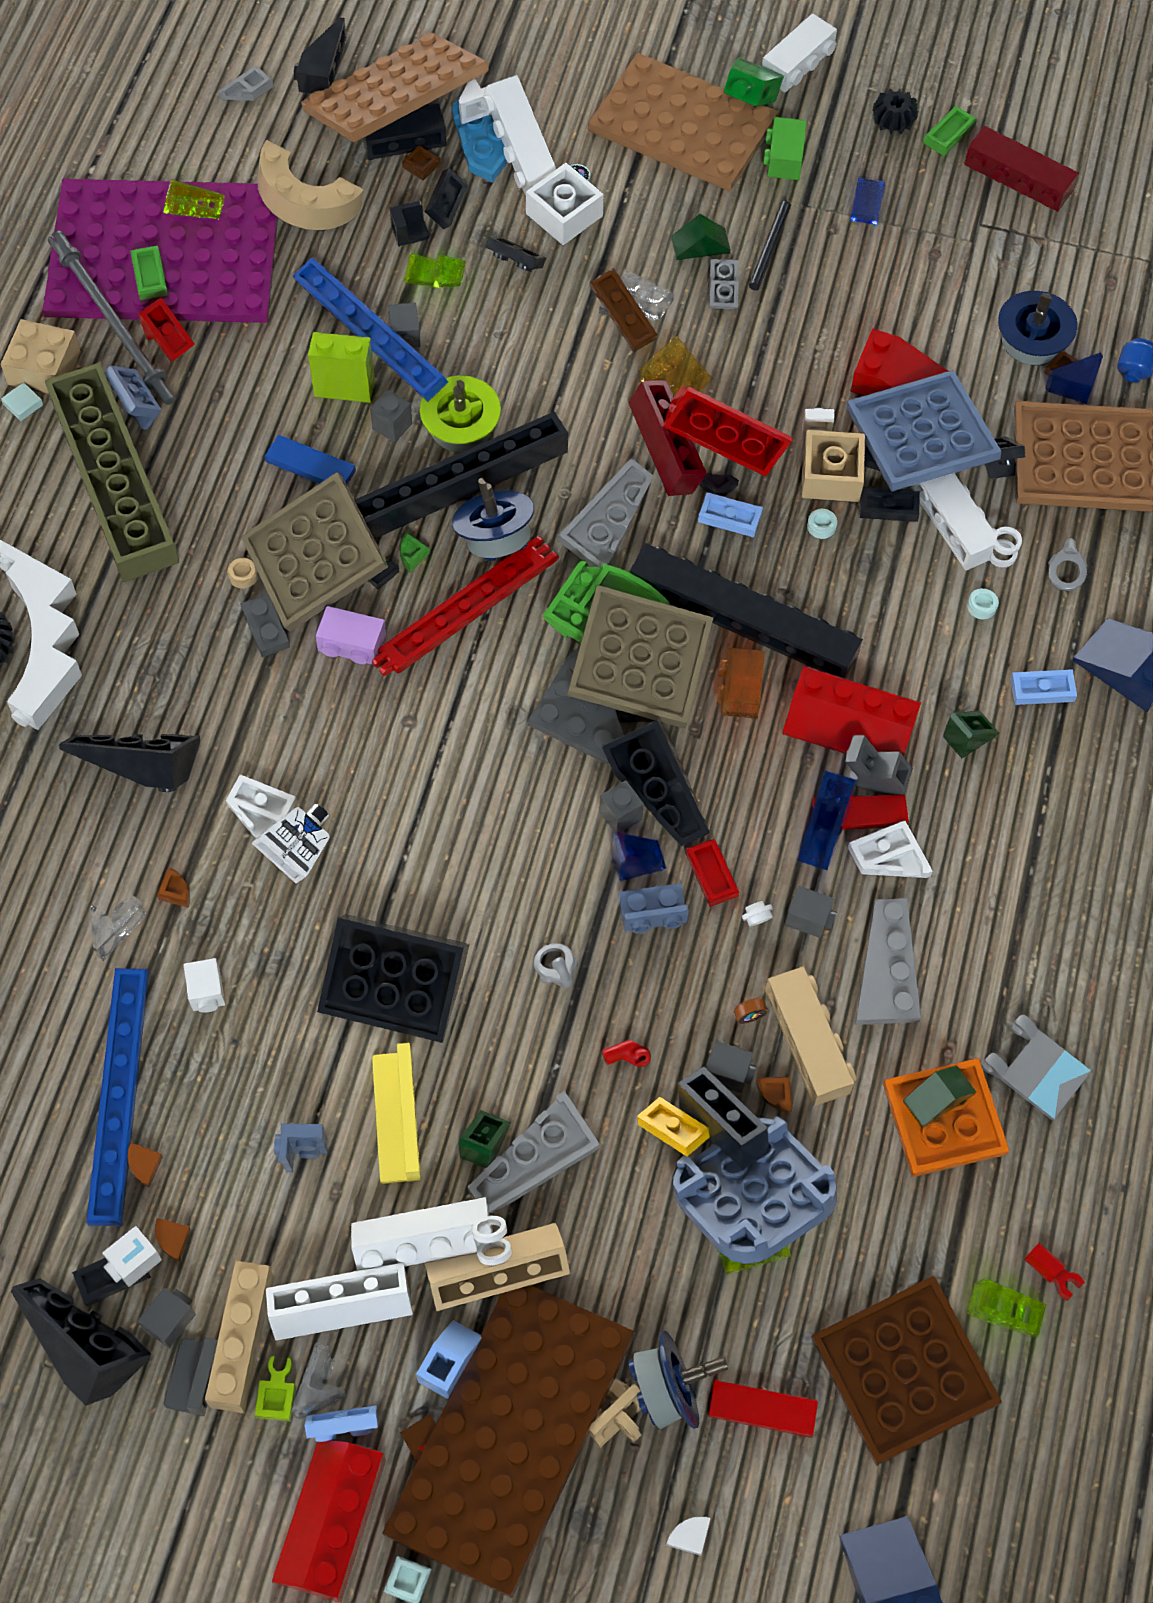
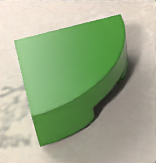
M407 532L401 540L400 556L402 564L411 573L430 554V550Z

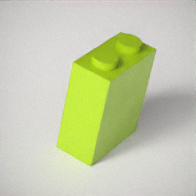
M313 332L308 358L314 397L371 403L375 382L371 339L367 337Z

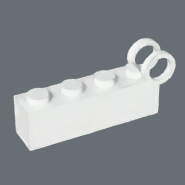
M955 473L909 486L912 491H920V504L965 571L989 560L998 567H1009L1016 561L1018 550L1022 544L1021 534L1012 527H1001L997 530L991 528L985 519L982 508L976 506L970 497L967 486L961 484ZM1001 534H1010L1016 539L1017 544L1014 545L1005 539L997 540V537ZM993 549L1004 555H1012V557L1005 561L999 560L994 556Z
M486 1197L351 1223V1244L357 1271L404 1263L405 1267L477 1253L478 1260L482 1264L498 1265L507 1261L512 1255L510 1242L503 1239L507 1233L506 1222L499 1216H490ZM492 1225L500 1226L496 1232H492ZM492 1247L505 1248V1251L500 1255L493 1257L484 1255V1252Z

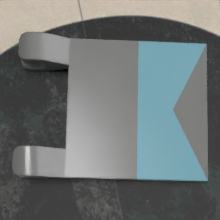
M1021 1015L1012 1024L1011 1029L1017 1035L1029 1040V1042L1010 1067L995 1053L989 1054L981 1066L987 1073L1002 1080L1053 1121L1091 1070L1041 1032L1027 1016Z

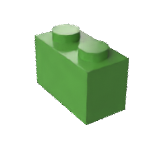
M774 117L773 128L767 129L766 144L771 145V149L765 148L763 165H768L767 177L800 180L807 120Z

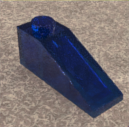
M825 770L797 861L828 870L848 816L859 779Z

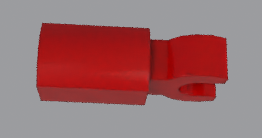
M1040 1242L1024 1258L1047 1282H1053L1056 1285L1059 1296L1064 1300L1068 1301L1073 1296L1067 1290L1066 1282H1072L1078 1288L1085 1283L1080 1275L1074 1272H1067L1064 1269L1065 1265Z

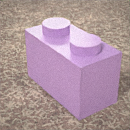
M326 606L315 636L318 651L329 657L340 656L348 658L358 664H372V660L379 655L378 649L383 645L386 637L385 620Z

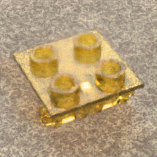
M677 336L670 340L638 370L641 374L639 385L642 381L666 380L673 397L682 385L700 391L713 379Z

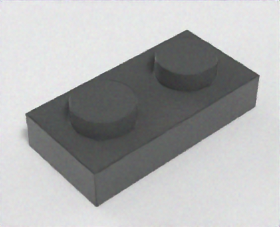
M268 594L240 603L261 657L290 648L289 640Z

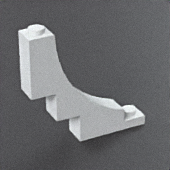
M0 540V568L6 571L12 589L28 609L32 630L28 664L22 679L7 703L12 712L11 717L18 724L24 727L30 725L39 730L82 676L77 661L64 654L79 636L74 619L62 613L77 594L70 578Z

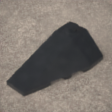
M656 720L602 746L614 775L621 782L626 780L644 803V806L681 846L710 834L663 722Z
M132 734V736L115 740L113 735H74L59 743V749L145 787L158 788L160 792H173L189 779L199 748L200 736L161 734V739L143 740V734Z
M41 1278L12 1287V1295L63 1383L85 1406L113 1396L150 1359L151 1353L130 1332L122 1327L114 1330L101 1322L102 1315L94 1310L87 1313L74 1306V1298Z

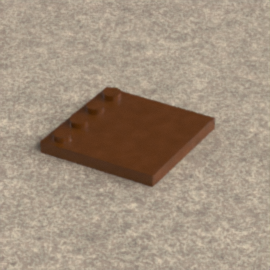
M935 1276L925 1279L811 1335V1339L876 1466L1002 1403Z

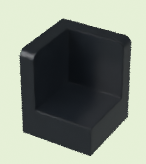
M421 201L389 208L391 227L398 246L429 239Z

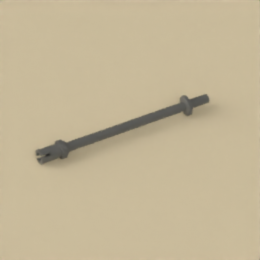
M53 232L51 235L56 241L49 236L48 243L58 254L60 264L63 267H70L145 374L144 383L148 389L155 388L166 405L172 404L175 401V397L164 383L167 373L163 369H154L80 263L81 253L76 247H72L64 232Z

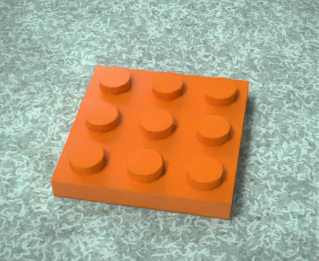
M979 1058L884 1080L883 1087L911 1177L1005 1156L1010 1152ZM957 1065L977 1093L922 1128L903 1103V1100L934 1072Z

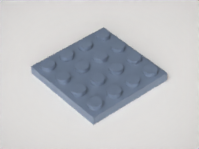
M954 370L847 401V411L859 433L865 434V444L891 491L996 461L1001 457L999 446Z

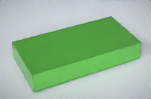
M955 106L924 136L923 143L945 156L976 126L977 118Z
M158 246L130 250L140 300L168 296Z

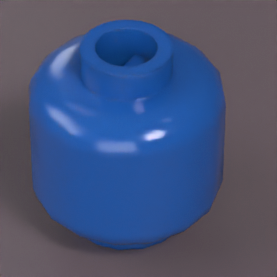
M1135 338L1122 347L1117 369L1124 375L1125 380L1139 383L1141 380L1148 379L1153 375V343L1151 341Z

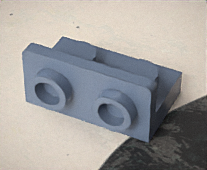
M110 365L104 374L109 380L111 388L119 396L124 409L135 417L140 427L146 430L149 429L162 411L136 369Z
M681 883L618 892L624 932L644 933L654 927L664 926L667 929H672L687 923L689 910L688 906L685 905Z
M281 1124V1134H275L274 1154L278 1155V1163L283 1164L287 1173H293L294 1154H299V1157L305 1159L319 1158V1154H328L329 1141L323 1124Z

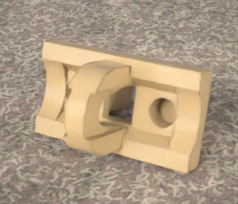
M619 1379L613 1382L607 1394V1397L613 1404L605 1412L600 1409L595 1421L589 1428L593 1440L600 1448L619 1430L633 1442L642 1435L638 1431V1426L631 1419L641 1410L637 1400V1393L641 1392V1390L635 1384L629 1387Z

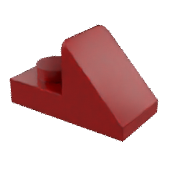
M161 297L138 313L146 339L148 341L154 339L170 362L195 345Z

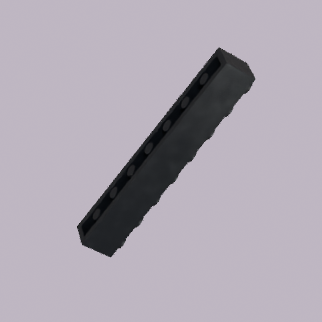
M555 411L359 497L355 499V502L373 538L376 539L481 492L478 483L480 478H483L486 484L494 486L568 453V431Z
M645 543L630 569L631 574L650 584L671 605L713 617V624L818 671L846 679L859 655L863 639L857 637L853 632L836 628L824 619L811 617L802 613L797 607L784 605L775 601L773 597L767 594H760L748 589L747 586L740 582H732L723 578L713 570H705L694 565L688 559L678 558L669 554L661 547H653Z

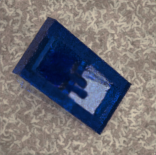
M865 176L858 177L850 221L877 225L885 180Z
M1100 352L1052 370L1045 387L1049 393L1087 404L1103 355Z
M619 832L612 835L611 855L619 881L660 872L667 868L658 840Z

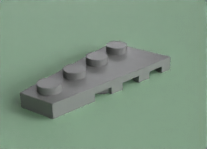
M631 458L559 534L557 540L581 560L587 561L586 564L590 567L602 568V564L609 565L652 482L653 475Z
M907 898L875 899L855 1025L920 1022L921 1012Z
M563 1091L556 1098V1101L546 1111L544 1110L535 1119V1122L523 1134H520L511 1143V1146L501 1156H498L468 1186V1191L473 1199L486 1197L489 1214L492 1215L600 1149V1144L566 1092Z

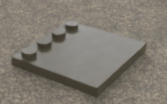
M338 472L241 536L284 628L289 632L326 609V606L332 605L388 568L343 477Z
M597 585L567 696L686 728L713 617Z

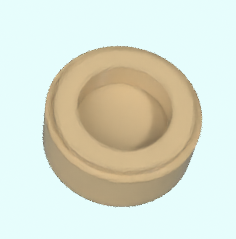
M238 558L233 560L228 566L227 573L229 581L233 586L248 588L256 583L258 572L251 559Z

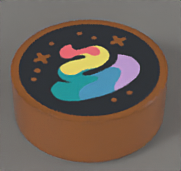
M761 998L747 1000L734 1009V1014L739 1024L756 1021L768 1013L765 1001Z

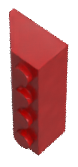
M684 385L680 387L670 402L663 425L664 428L765 477L793 440V437Z
M803 666L782 734L844 754L850 748L853 735H865L877 752H900L904 757L921 702Z
M332 1440L317 1442L272 1583L342 1603L386 1462L384 1453L348 1442Z

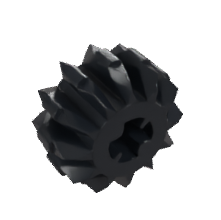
M889 88L886 93H880L872 110L874 124H878L881 131L888 129L890 134L893 131H898L902 134L905 129L911 130L918 116L917 99L911 98L910 92L902 93L901 89L894 92Z

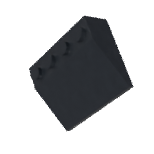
M347 914L338 917L317 1012L443 1043L463 976L470 944Z

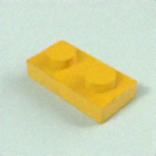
M661 1097L656 1099L637 1116L640 1127L687 1157L710 1137L707 1126Z

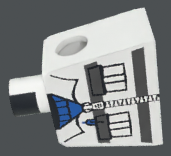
M314 804L307 813L301 808L296 807L257 837L252 844L291 880L298 883L309 874L329 840V834L320 827L329 815L323 807Z

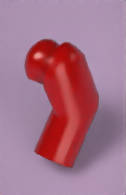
M626 1040L601 1050L607 1065L624 1060L634 1066L645 1067L651 1061L649 1050L632 1040Z

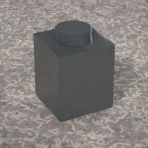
M416 302L388 305L390 328L412 348L421 347Z
M389 390L370 408L372 429L395 443L413 424L411 403Z
M626 780L600 795L599 812L616 835L642 820L644 803Z
M798 886L787 914L785 926L821 938L824 928L831 930L837 913L831 910L834 898Z
M715 1041L706 1069L727 1089L741 1093L744 1083L751 1085L756 1066L751 1064L752 1052Z
M163 1287L137 1322L143 1330L170 1349L196 1314L191 1306H189L192 1300L178 1289L171 1293Z

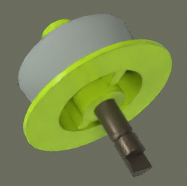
M460 375L447 377L448 383L432 399L427 402L422 397L420 403V417L424 427L440 446L452 452H463L486 442L496 427L501 413L499 398L492 387L480 379Z

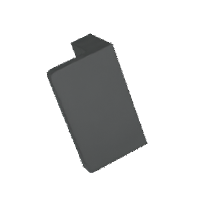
M205 1337L204 1342L188 1338L181 1340L164 1400L165 1408L205 1416L208 1405L205 1397L218 1340Z

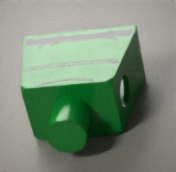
M739 57L731 66L723 92L753 106L773 103L777 100L784 75Z

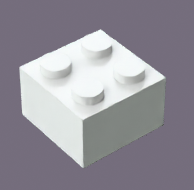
M565 163L526 191V214L564 245L603 216L604 194L570 165Z

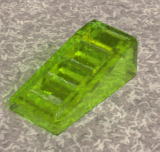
M171 179L163 212L174 215L219 219L225 195ZM198 201H204L203 205L197 204ZM209 202H215L214 208L208 207Z
M984 1278L973 1286L967 1314L1036 1338L1039 1337L1046 1304ZM999 1298L1003 1299L1000 1312L996 1311ZM1013 1303L1017 1304L1014 1318L1010 1317ZM1026 1307L1031 1309L1028 1323L1023 1322Z

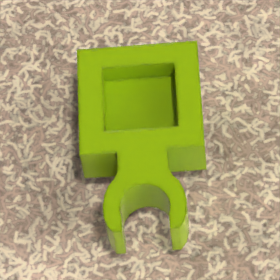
M272 1356L268 1362L271 1379L270 1381H259L254 1416L257 1419L291 1422L296 1385L295 1383H286V1379L292 1372L293 1364L291 1359L287 1358L286 1368L282 1371H277L274 1369L276 1359Z

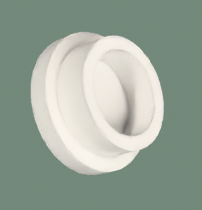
M763 901L747 906L745 908L747 913L742 915L743 921L747 920L749 927L772 919L771 910L773 908L771 904L765 906Z

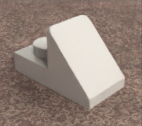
M475 79L467 83L459 99V114L462 124L491 114V112L487 113L482 101L487 87L480 88Z

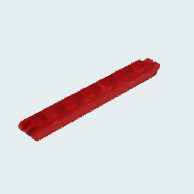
M540 536L535 537L528 542L524 549L508 556L378 649L379 655L372 660V664L376 668L381 667L379 672L383 676H387L393 671L397 674L401 673L550 567L559 559V555L555 551L551 552L552 548L548 544L543 545L544 540Z

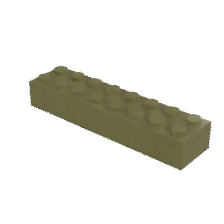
M97 363L45 380L51 402L122 581L126 582L178 564L179 559L174 542L101 364Z

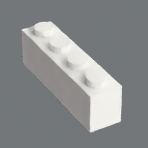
M518 75L487 85L482 101L487 113L491 112L496 136L498 138L501 137L503 141L505 158L508 163L513 165L515 182L518 188H522L526 195L527 190L554 172L556 167Z
M404 1263L266 1288L268 1319L275 1341L413 1315Z

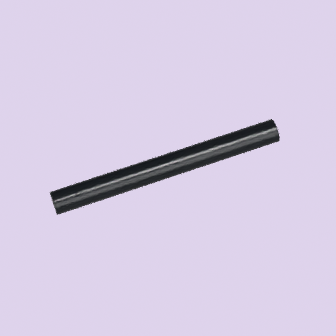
M782 201L749 284L752 290L757 291L760 289L791 208V204L788 201Z

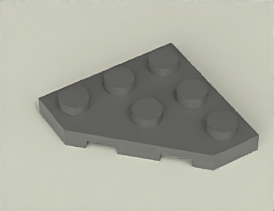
M572 650L530 716L528 725L609 765L602 746L624 735L615 709L567 696L578 652Z

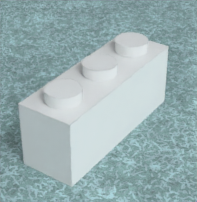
M812 13L763 57L762 67L784 75L780 90L787 92L793 85H798L808 71H813L819 64V61L826 55L832 54L836 47L837 29Z

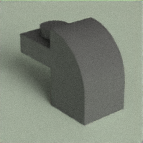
M853 735L845 760L846 764L851 768L848 779L858 787L875 793L905 795L913 768L900 752H877L865 735Z

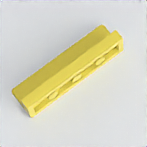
M410 1043L397 1044V1053L378 1054L372 1057L379 1173L382 1184L421 1181L412 1053Z

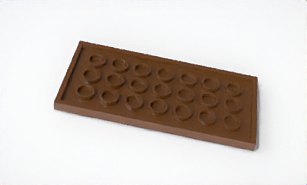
M531 1285L501 1293L480 1335L482 1339L462 1372L382 1532L386 1538L510 1598H513L586 1442L590 1433L589 1428L595 1421L635 1336V1332L632 1329Z

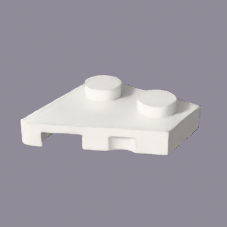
M239 775L226 799V803L251 834L257 838L292 811L297 804V799L293 795Z
M906 821L849 842L848 850L861 874L928 878L932 875L933 871Z

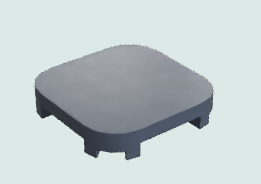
M778 1116L775 1117V1120L759 1119L768 1127L769 1153L744 1170L716 1144L693 1159L684 1155L677 1161L678 1168L673 1177V1189L678 1205L711 1243L732 1261L743 1264L758 1263L771 1257L823 1222L834 1211L837 1203L835 1174L829 1164L823 1167L788 1131L787 1122Z

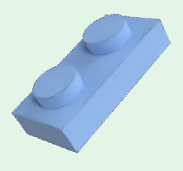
M707 492L699 513L698 522L754 537L763 507Z
M1073 669L1013 672L1010 678L1015 705L1075 702L1077 698Z
M376 1405L308 1415L305 1420L306 1439L315 1437L317 1442L333 1440L336 1438V1434L350 1432L351 1436H363L371 1433V1429L378 1428Z

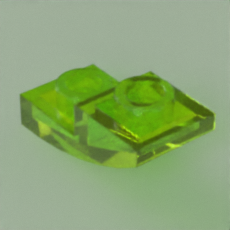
M410 253L404 282L431 287L461 286L466 261L439 254L438 259L434 260Z

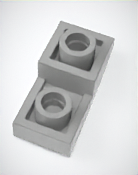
M711 259L710 308L738 309V260Z

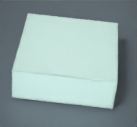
M24 382L1 398L3 405L20 421L43 406L41 398Z
M397 1556L384 1593L410 1603H420L431 1568Z

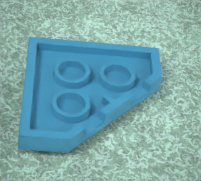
M459 97L451 107V112L469 172L493 183L508 163L503 151L505 146L501 137L498 138L494 132V120L491 114L464 124L460 122Z

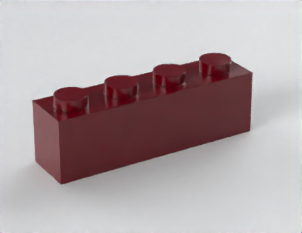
M985 125L968 146L964 165L974 171H978L1059 212L1074 191L1079 172Z
M642 381L628 404L668 496L691 495L704 479L707 472L693 441L663 427L669 404L674 398L667 381Z

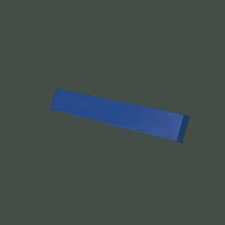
M313 257L293 275L296 282L355 336L370 338L372 351L427 402L448 383L447 379Z
M115 968L86 1220L88 1226H122L129 1168L128 1149L132 1139L149 979L148 969Z

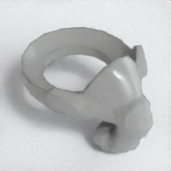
M1068 538L1062 549L1057 554H1054L1048 563L1050 581L1056 588L1063 591H1071L1080 587L1087 575V563L1084 556L1079 554L1074 539ZM1064 561H1071L1079 568V577L1072 583L1062 582L1057 577V566Z
M557 943L541 948L535 955L533 963L536 972L540 976V980L546 984L553 982L563 988L571 987L573 985V972L578 967L577 959L574 957L571 949L566 945ZM558 950L565 954V960L562 957H558L552 962L554 969L545 968L541 964L543 956L550 951Z

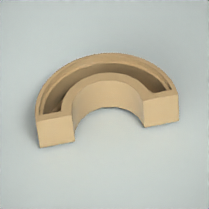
M268 140L265 141L260 154L258 190L265 205L278 218L300 228L326 230L348 223L360 212L364 189L341 177L325 186H311L302 183L289 170L291 152Z

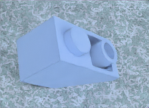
M452 1320L434 1342L417 1371L418 1383L449 1399L482 1337L471 1329Z

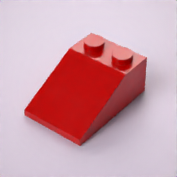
M872 328L854 371L850 392L866 396L949 371L899 336Z

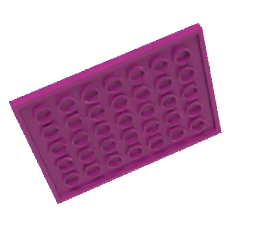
M62 179L55 231L64 232L72 247H76L81 253L80 263L119 319L140 320L138 313L160 298L140 300L130 251L158 246L168 296H162L161 298L178 321L268 323L278 217L263 202L258 190V184ZM52 247L42 310L44 317L106 319L70 267H63L60 264L59 256Z

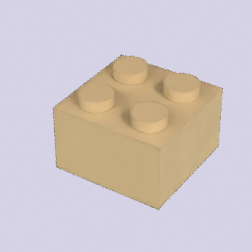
M20 319L1 362L7 384L18 387L24 382L31 390L49 394L45 380L72 372L81 353L75 331Z
M807 430L803 448L801 498L859 502L864 484L865 434Z

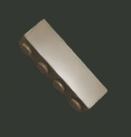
M803 966L768 978L765 992L813 1106L849 1095L854 1086V1081H856V1075L852 1065L849 1062L845 1063L842 1056L843 1045L839 1035L832 1033L829 1026L831 1022L830 1014L826 1005H820L816 996L818 994V987L812 975L808 976Z
M556 1223L503 1237V1239L510 1242L512 1255L507 1261L498 1265L482 1264L478 1260L477 1253L424 1263L436 1311L570 1274L565 1246ZM492 1247L486 1250L484 1255L489 1257L497 1256L503 1253L505 1248Z
M235 1261L205 1401L210 1408L245 1413L267 1311L266 1288L272 1287L274 1278L270 1266Z

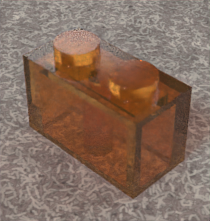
M728 648L727 659H721L719 677H725L724 685H718L717 703L722 704L721 715L758 719L765 651Z

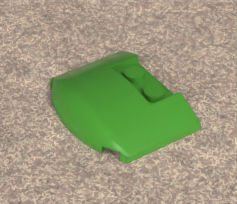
M580 561L543 614V618L566 639L570 636L581 643L597 585L670 605V603L650 584L627 571L607 564H602V568L585 567L587 561Z

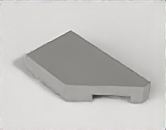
M254 66L220 89L218 93L221 100L254 101L273 88L274 85L273 80L257 66Z

